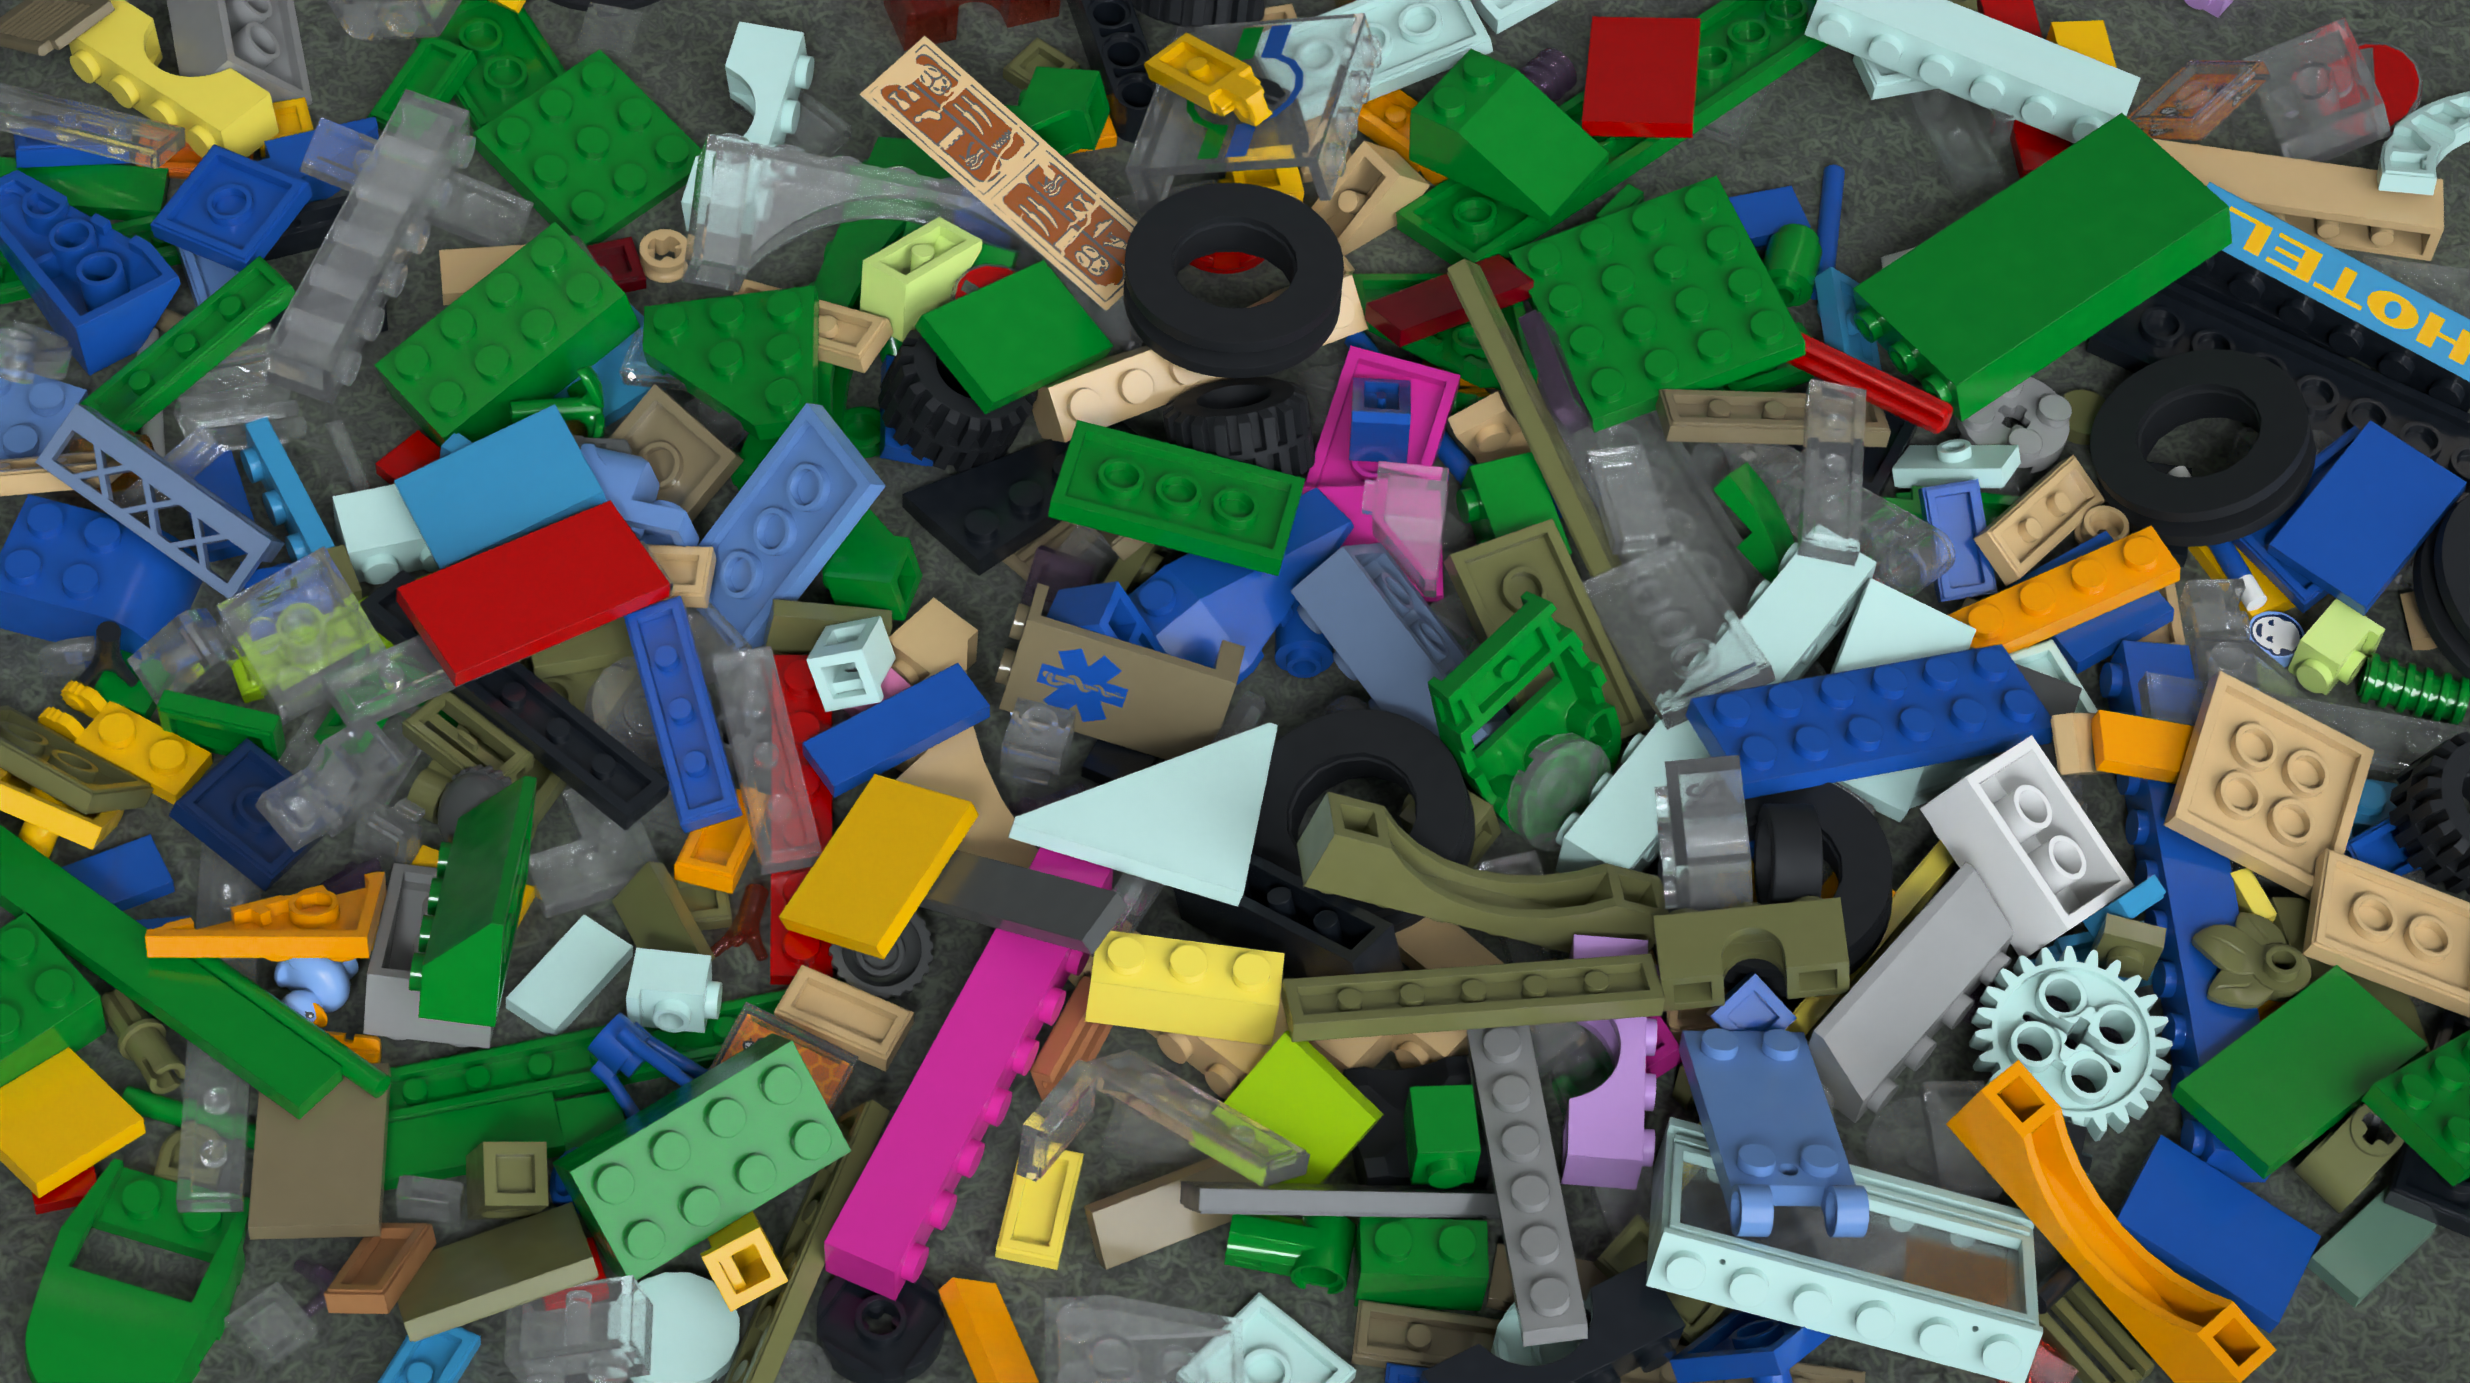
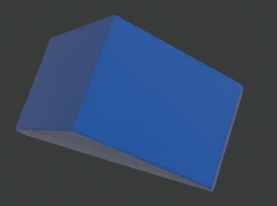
M1353 377L1349 460L1407 464L1411 420V380Z

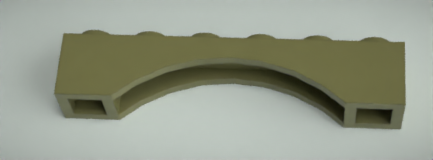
M1328 791L1297 842L1304 887L1315 889L1325 894H1335L1371 903L1381 908H1391L1427 917L1437 922H1447L1483 931L1493 936H1503L1539 945L1549 950L1570 953L1573 937L1576 934L1648 940L1649 953L1655 944L1653 916L1669 914L1662 882L1658 876L1608 863L1578 871L1547 875H1507L1473 869L1444 859L1418 844L1397 825L1384 806Z

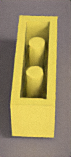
M1110 930L1093 955L1085 1022L1271 1046L1279 1010L1285 953Z

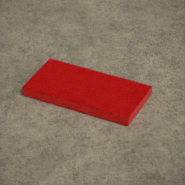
M610 500L397 588L396 601L453 685L457 687L666 599L670 595V583Z

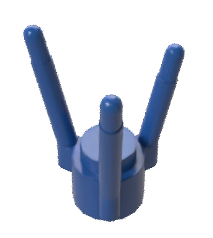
M619 1012L602 1029L587 1048L598 1059L590 1071L606 1084L627 1118L638 1113L640 1110L617 1077L620 1071L628 1078H631L645 1062H648L681 1087L708 1071L652 1036L638 1022L633 1023L622 1012Z

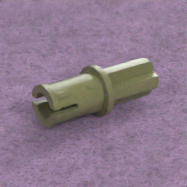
M117 989L113 992H105L101 997L104 1017L119 1038L117 1048L121 1055L128 1060L134 1061L153 1093L165 1094L178 1088L181 1083L177 1080L171 1069L181 1079L186 1078L187 1069L168 1045L165 1039L166 1029L161 1021L150 1018L141 1006Z

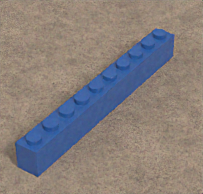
M2122 640L2111 661L2103 665L2100 674V692L2102 697L2108 699L2109 711L2195 726L2200 710V702L2189 645ZM2117 774V789L2120 795H2125L2128 812L2125 827L2126 839L2130 845H2134L2137 862L2134 884L2136 886L2155 874L2166 891L2163 894V899L2145 910L2144 923L2167 928L2164 949L2153 971L2152 985L2154 994L2161 998L2164 1017L2168 1018V1023L2162 1030V1038L2171 1040L2173 1043L2170 1049L2174 1070L2171 1079V1093L2173 1094L2176 1085L2257 1025L2260 1022L2258 1008L2243 1009L2229 1007L2207 999L2208 989L2221 969L2215 966L2191 943L2194 934L2209 926L2230 925L2235 927L2239 907L2234 881L2230 874L2232 872L2230 860L2164 826L2176 784ZM2180 1105L2183 1120L2180 1142L2183 1149L2235 1182H2266L2269 1176L2262 1179Z

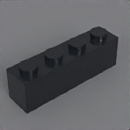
M1254 853L1251 854L1245 889L1238 907L1173 887L1182 920L1234 947L1285 953L1283 972L1294 978L1404 971L1392 923L1335 894H1325L1318 890L1304 887L1301 877Z

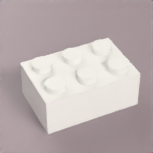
M2033 736L2028 737L1967 775L1920 808L1932 826L1934 833L1942 841L1959 868L1967 862L1976 869L2014 932L2010 944L2019 956H2030L2134 887Z

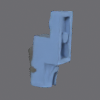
M573 435L600 484L606 500H611L641 544L684 547L698 545L700 538L687 512L672 502L656 500L660 483L650 463L641 456L632 454L627 440L584 438L580 435Z

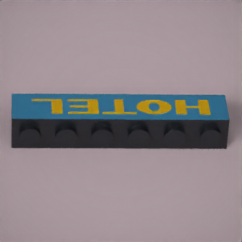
M2208 183L2207 187L2229 206L2232 243L2188 273L2207 279L2231 292L2237 299L2260 307L2279 317L2289 327L2307 332L2331 345L2338 353L2352 356L2380 371L2382 375L2462 411H2469L2470 319L2215 184Z

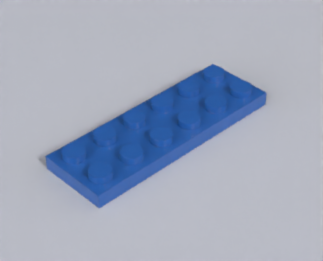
M2002 644L1691 698L1685 715L1719 771L1725 777L1737 800L1815 787L1827 782H1842L2005 752L2030 736H2033L2039 745L2049 744L2053 740L2052 717Z

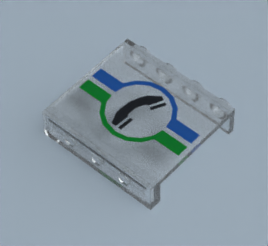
M1365 13L1203 25V27H1178L1173 42L1187 32L1250 65L1254 76L1261 82L1260 85L1265 92L1263 96L1268 109L1272 111V115L1254 127L1241 122L1233 111L1225 117L1219 116L1217 113L1213 114L1157 84L1125 168L1140 212H1148L1156 204L1167 198L1175 175L1305 166L1309 167L1320 201L1331 200L1338 177H1342L1345 173L1346 153L1350 141L1355 140L1357 137L1358 117L1362 105L1369 101L1370 81L1374 69L1380 67L1382 60L1380 40L1377 35L1371 34Z

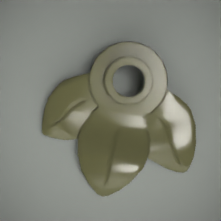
M2240 912L2237 916L2235 927L2230 925H2212L2202 929L2192 937V945L2215 966L2221 969L2212 981L2206 996L2208 1000L2215 1003L2243 1009L2258 1008L2268 1000L2276 1002L2289 1001L2304 990L2310 982L2312 968L2307 957L2302 955V952L2287 945L2282 931L2270 920L2260 915Z

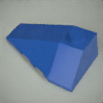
M15 170L0 177V251L63 345L89 376L139 351L181 285L176 272L150 242L137 235L131 239L112 229L110 220L97 213L92 217L70 206L65 195L25 173Z

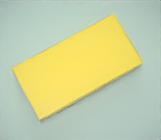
M1022 1141L996 1246V1258L1058 1270L1083 1164V1153Z

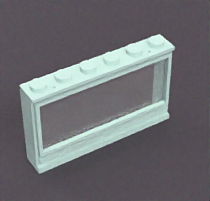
M1673 1117L1669 1118L1653 1167L1646 1286L1800 1327L1805 1326L1807 1329L2012 1383H2025L2043 1334V1327L2039 1326L2033 1236L2034 1224L2021 1209L1849 1164L1855 1184L1865 1187L1869 1200V1223L1867 1233L1863 1238L1829 1237L1826 1232L1821 1206H1774L1773 1227L1768 1237H1735L1731 1231L1728 1209L1702 1125Z

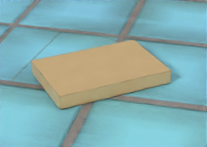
M2325 848L2316 861L2302 955L2333 967L2338 965L2344 971L2470 1018V902Z

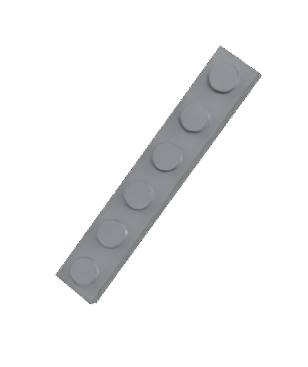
M1529 1025L1467 1030V1046L1523 1347L1588 1339V1323Z

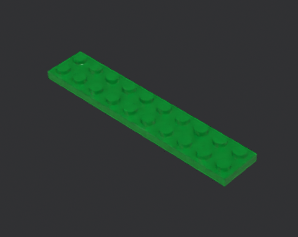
M1722 0L1696 17L1701 18V36L1693 134L1829 45L1804 35L1817 0ZM1585 90L1559 106L1581 128ZM1591 136L1609 152V161L1550 225L1448 178L1397 211V229L1451 265L1463 259L1476 263L1497 254L1506 259L1509 257V251L1531 243L1687 138Z

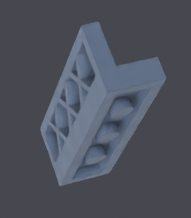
M75 404L35 462L232 601H235L262 561L272 563L285 544L97 410L86 405ZM75 433H78L93 444L97 470L74 473L57 461ZM106 454L122 465L108 467ZM133 472L142 479L146 504L126 508L117 504L113 500L109 476ZM99 478L101 492L85 480ZM154 488L166 495L170 500L156 502ZM181 506L190 512L195 538L171 542L164 537L161 531L158 510ZM148 512L150 526L133 514ZM203 522L219 534L205 536ZM229 540L248 553L229 582L211 570L207 544ZM196 546L199 561L183 549Z

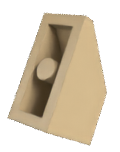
M1363 141L1311 209L1319 214L1330 226L1345 256L1397 225L1396 212L1422 196L1430 187V184L1395 150Z

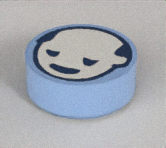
M2266 611L2252 618L2245 632L2243 643L2247 654L2258 664L2268 668H2285L2290 665L2299 641L2304 636V631L2300 624L2291 616L2282 612Z

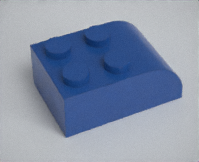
M28 494L0 552V628L95 652L96 629L98 625L111 621L119 625L121 629V650L165 665L203 581L109 514ZM161 530L162 535L171 542L180 541L173 535ZM190 548L183 549L185 552H187L199 561L198 557Z

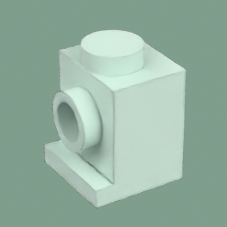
M877 616L825 626L806 661L825 712L881 702L884 698L881 684L896 657L882 618Z
M636 948L626 995L627 1017L633 1023L638 1022L642 1027L659 1028L673 1033L682 1031L705 1033L707 1020L719 1018L722 1002V982L712 981L711 955Z

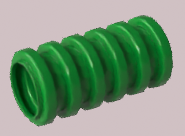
M2372 652L2370 657H2367L2357 686L2356 695L2359 696V703L2367 704L2370 699L2376 701L2377 708L2384 709L2389 704L2394 706L2396 713L2402 714L2407 709L2412 711V716L2415 718H2421L2423 714L2430 715L2429 720L2434 723H2438L2440 719L2447 720V725L2452 728H2456L2459 723L2461 724L2470 699L2469 678L2461 676L2458 681L2453 680L2452 674L2445 671L2441 676L2434 675V669L2430 667H2425L2423 671L2416 670V664L2408 662L2405 667L2398 665V659L2390 657L2387 662L2381 661L2380 654Z

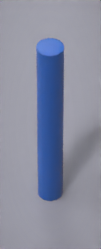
M1829 165L1823 170L1817 226L1819 244L1822 248V258L1817 275L1829 267L1836 269L1845 170L1838 165ZM1816 284L1811 296L1813 300H1818Z

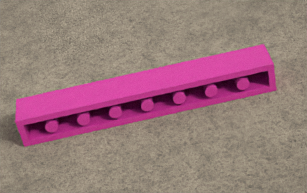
M1040 847L1029 869L1113 891V869ZM995 929L824 1241L826 1272L896 1301L906 1280L911 1283H915L918 1280L929 1255V1247L925 1245L934 1228L942 1231L947 1226L957 1202V1195L953 1193L962 1176L971 1178L976 1172L985 1149V1143L981 1142L990 1124L998 1127L1002 1123L1011 1103L1012 1092L1009 1091V1088L1017 1073L1026 1076L1031 1069L1039 1049V1041L1035 1040L1044 1023L1052 1026L1056 1022L1066 998V991L1062 989L1070 974L1079 976L1082 973L1090 954L1005 930Z

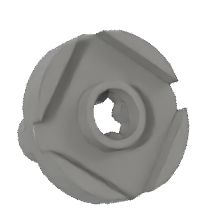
M2029 377L1963 422L1955 415L1954 417L1955 425L1957 423L1961 432L1959 439L1967 440L1971 445H2018L2021 460L2018 468L2033 467L2031 473L2050 467L2060 457L2070 432L2069 419L2072 414V407L2068 400L2057 395L2049 386L2035 378ZM2011 417L2017 419L2024 427L2016 424L2010 429L2003 425L2004 418Z

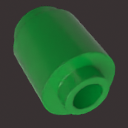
M1787 224L1780 227L1770 237L1763 264L1786 307L1800 306L1810 300L1815 285V277L1818 274L1822 258V248L1819 244L1818 235L1809 227L1801 224Z

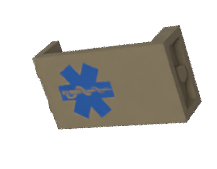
M1037 584L1031 606L1022 603L1018 604L1009 638L1019 640L1016 651L1009 648L1004 649L995 678L996 683L1006 685L999 709L1165 760L1175 758L1217 741L1237 684L1245 646L1222 640L1213 668L1041 616L1049 586Z

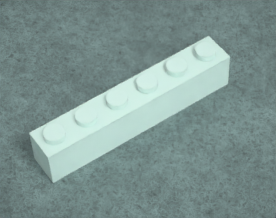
M1817 0L1804 33L1806 36L2072 143L2078 142L2120 113L2127 116L2141 79L2138 76L1948 0Z

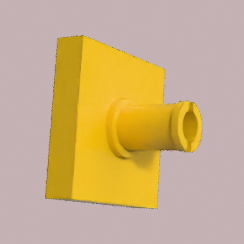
M0 768V810L24 820L18 837L48 859L59 836L93 850L117 827L125 811L116 810L85 815Z

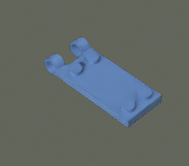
M1712 1028L1706 1031L1682 1030L1679 1053L1728 1209L1733 1235L1735 1237H1768L1773 1227L1774 1206H1821L1826 1232L1829 1237L1863 1238L1867 1233L1869 1223L1867 1191L1864 1186L1855 1184L1804 1032H1790L1783 1029H1773L1767 1032L1729 1031L1721 1028Z

